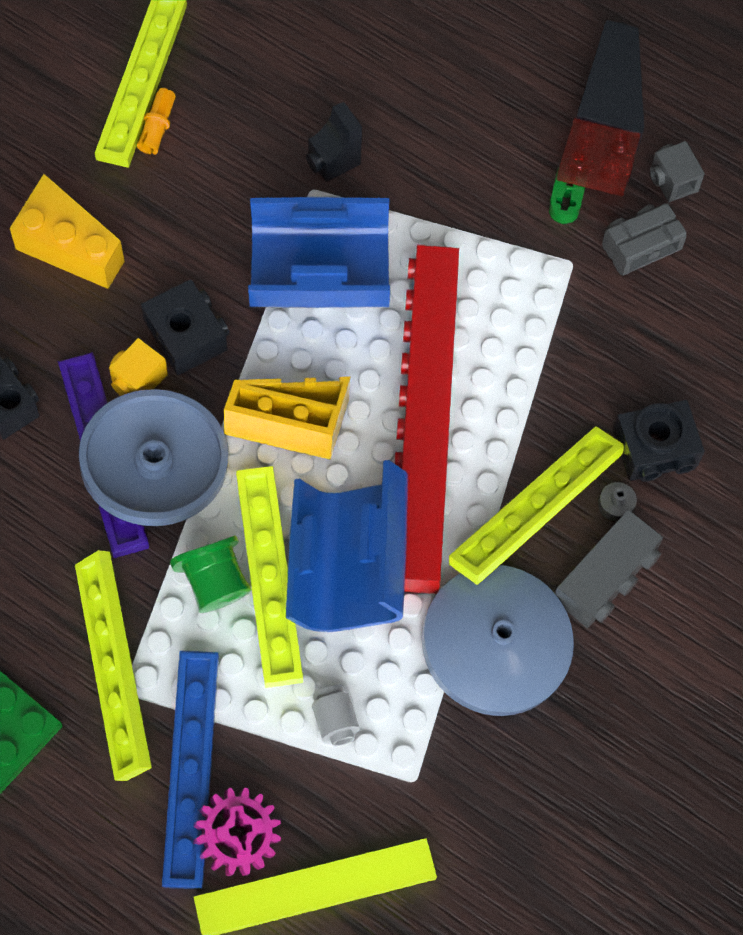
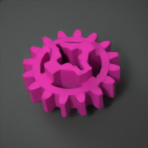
M229 788L224 792V800L217 794L210 798L213 808L205 805L200 808L199 812L205 817V820L196 821L193 827L201 830L202 835L193 841L194 844H204L206 848L200 854L201 859L209 856L214 859L211 865L212 870L215 871L220 866L225 865L226 876H232L236 867H239L242 876L250 874V864L259 870L265 866L262 856L272 858L276 854L269 845L281 840L279 835L272 833V829L281 823L280 820H270L269 814L274 810L273 805L265 808L260 805L263 799L262 794H258L253 799H250L248 788H243L238 797H236L233 789ZM243 807L252 811L258 819L254 820L245 814ZM223 809L224 821L220 827L212 829L216 815ZM235 824L237 828H244L245 835L239 839L237 836H230L229 829L234 827ZM262 835L259 847L251 855L252 841L255 836ZM221 844L230 850L231 857L223 854L216 845Z

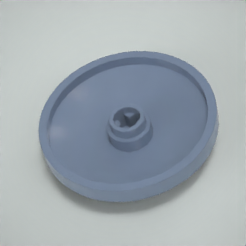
M157 389L140 390L117 397L104 405L91 418L80 441V472L89 494L104 510L113 516L144 526L170 525L198 514L217 496L226 478L228 445L223 429L217 419L199 402L172 391Z
M499 565L478 585L460 573L450 579L438 591L425 614L422 627V649L427 667L436 683L450 698L472 711L492 716H507L531 710L544 702L559 687L571 665L574 648L573 631L563 604L545 583L523 570ZM497 632H502L505 635L504 639L499 637Z

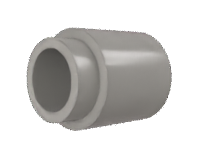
M331 685L316 691L313 694L314 703L312 704V709L322 741L331 742L332 746L335 747L352 742L355 739L354 735L360 728L349 694L344 692L341 685Z

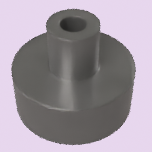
M620 482L610 483L604 487L598 500L599 510L605 518L617 522L628 509L633 513L637 503L636 494L627 484Z

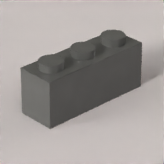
M628 509L557 587L555 594L565 610L587 629L595 620L602 623L614 609L615 605L611 602L619 593L626 596L639 579L635 575L641 568L644 567L646 570H649L659 559L662 553L658 548L663 537Z

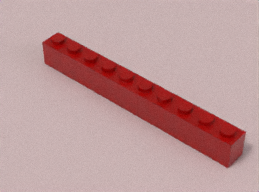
M417 245L416 258H409L407 279L414 280V290L407 289L405 310L412 311V320L404 321L403 342L410 343L409 353H402L401 374L408 375L407 386L400 385L399 407H406L405 418H398L396 440H403V452H395V464L408 474L405 592L437 594L440 587L460 248Z

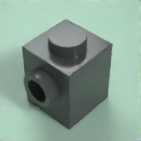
M686 141L676 145L667 144L655 152L650 168V177L656 187H660L668 203L699 192L705 174Z

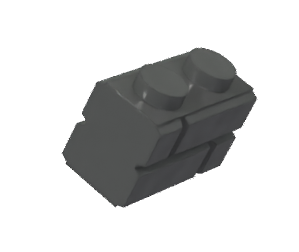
M665 203L658 207L648 205L642 208L635 217L626 221L624 218L614 220L607 226L602 244L609 258L613 260V264L619 274L624 276L682 250L687 235L686 230L680 221L676 219V215L669 204Z

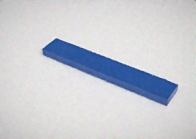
M180 651L162 878L163 888L203 889L205 859H201L200 854L206 848L204 844H194L193 840L201 836L202 831L193 826L196 821L205 820V817L199 812L200 808L204 805L209 806L219 665L218 652Z

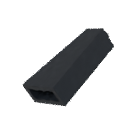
M606 20L577 113L573 135L638 152L644 131L639 28L629 26L623 22Z

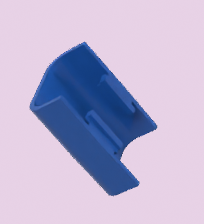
M250 198L252 217L251 285H248L250 307H389V198Z
M385 460L383 461L382 484L341 493L322 492L300 478L294 480L286 619L308 630L338 632L393 623L403 618L408 511V474L406 471L392 461Z

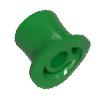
M236 535L182 553L170 560V565L174 572L185 573L192 588L199 613H207L228 606L240 600L252 590L236 561L233 550L239 543Z

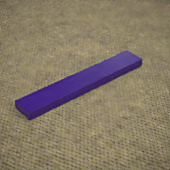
M93 352L58 361L80 441L91 418L107 404ZM99 505L113 558L149 549L143 525L121 520L108 513Z

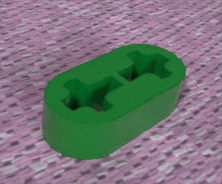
M569 160L563 162L557 170L549 205V214L555 222L560 224L572 223L577 219L580 212L588 171L578 161ZM569 174L576 175L573 187L566 185ZM563 197L570 199L567 211L561 210Z

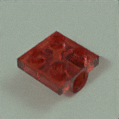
M574 118L558 169L557 181L624 196L641 134Z

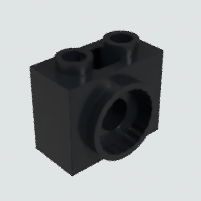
M192 279L141 304L143 320L156 340L160 351L167 358L177 376L227 351L226 336L230 334L221 316L215 318L210 310L212 303L203 288L198 290ZM180 326L188 327V329L183 332H177L174 330L175 328Z
M687 400L669 404H652L642 410L617 415L613 433L615 439L624 444L621 457L629 481L641 479L643 482H648L659 478L664 473L676 471L677 474H684L693 471L699 465L705 450ZM650 434H659L664 438V441L654 440Z

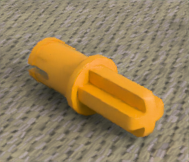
M160 88L156 93L150 113H146L144 116L145 125L137 143V148L146 154L151 155L153 153L156 155L158 153L162 136L165 130L170 127L168 118L176 97L173 91Z

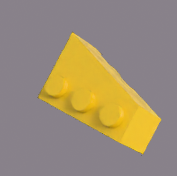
M43 174L10 227L16 250L109 289L125 262L121 240Z
M351 376L339 377V381L316 382V377L304 378V382L281 383V379L234 380L224 408V434L331 460L349 402Z

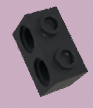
M0 356V436L4 440L40 417L36 403L40 400L29 383L22 385L17 379L19 372L9 357L2 359ZM11 402H19V405L13 409H5V406Z

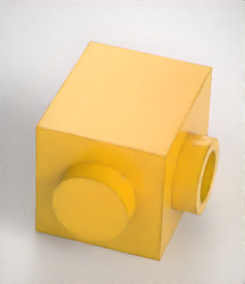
M139 338L126 351L118 352L112 359L109 367L112 379L111 386L120 396L135 391L154 389L168 375L165 358Z

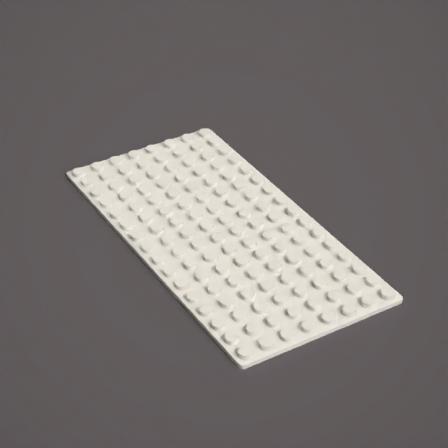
M312 190L309 192L307 197L340 196L329 194L319 190ZM389 210V307H266L239 380L281 379V383L304 382V378L315 377L316 382L339 381V377L351 376L349 402L331 460L225 435L228 445V468L223 486L214 500L205 509L186 519L172 559L182 553L236 535L239 543L233 548L236 561L251 587L236 471L273 466L287 568L295 479L300 478L315 489L326 493H341L382 484L383 461L390 460L395 464V452H403V440H396L398 418H405L406 407H399L400 385L407 386L408 375L401 374L402 353H409L410 343L403 342L404 321L412 320V311L405 310L407 289L414 290V280L407 279L409 258H416L417 245L453 247L460 249L440 590L450 579L460 574L459 571L449 565V555L500 510L572 273V262ZM223 421L222 426H221L222 429H223V432H224V421ZM169 565L132 664L138 699L175 710L180 651L218 652L216 723L407 782H414L418 779L444 691L436 683L427 667L422 649V627L425 614L436 594L404 592L403 618L393 623L338 632H317L296 624L303 683L265 688L252 590L249 594L228 606L207 613H199L192 588L185 573L174 572L171 565ZM331 685H341L344 692L349 694L360 728L354 735L355 739L352 742L337 747L332 746L331 742L322 741L312 709V704L314 703L313 694Z

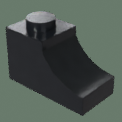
M345 102L332 107L327 123L315 136L308 139L307 162L314 173L319 172L325 182L361 165L362 126Z

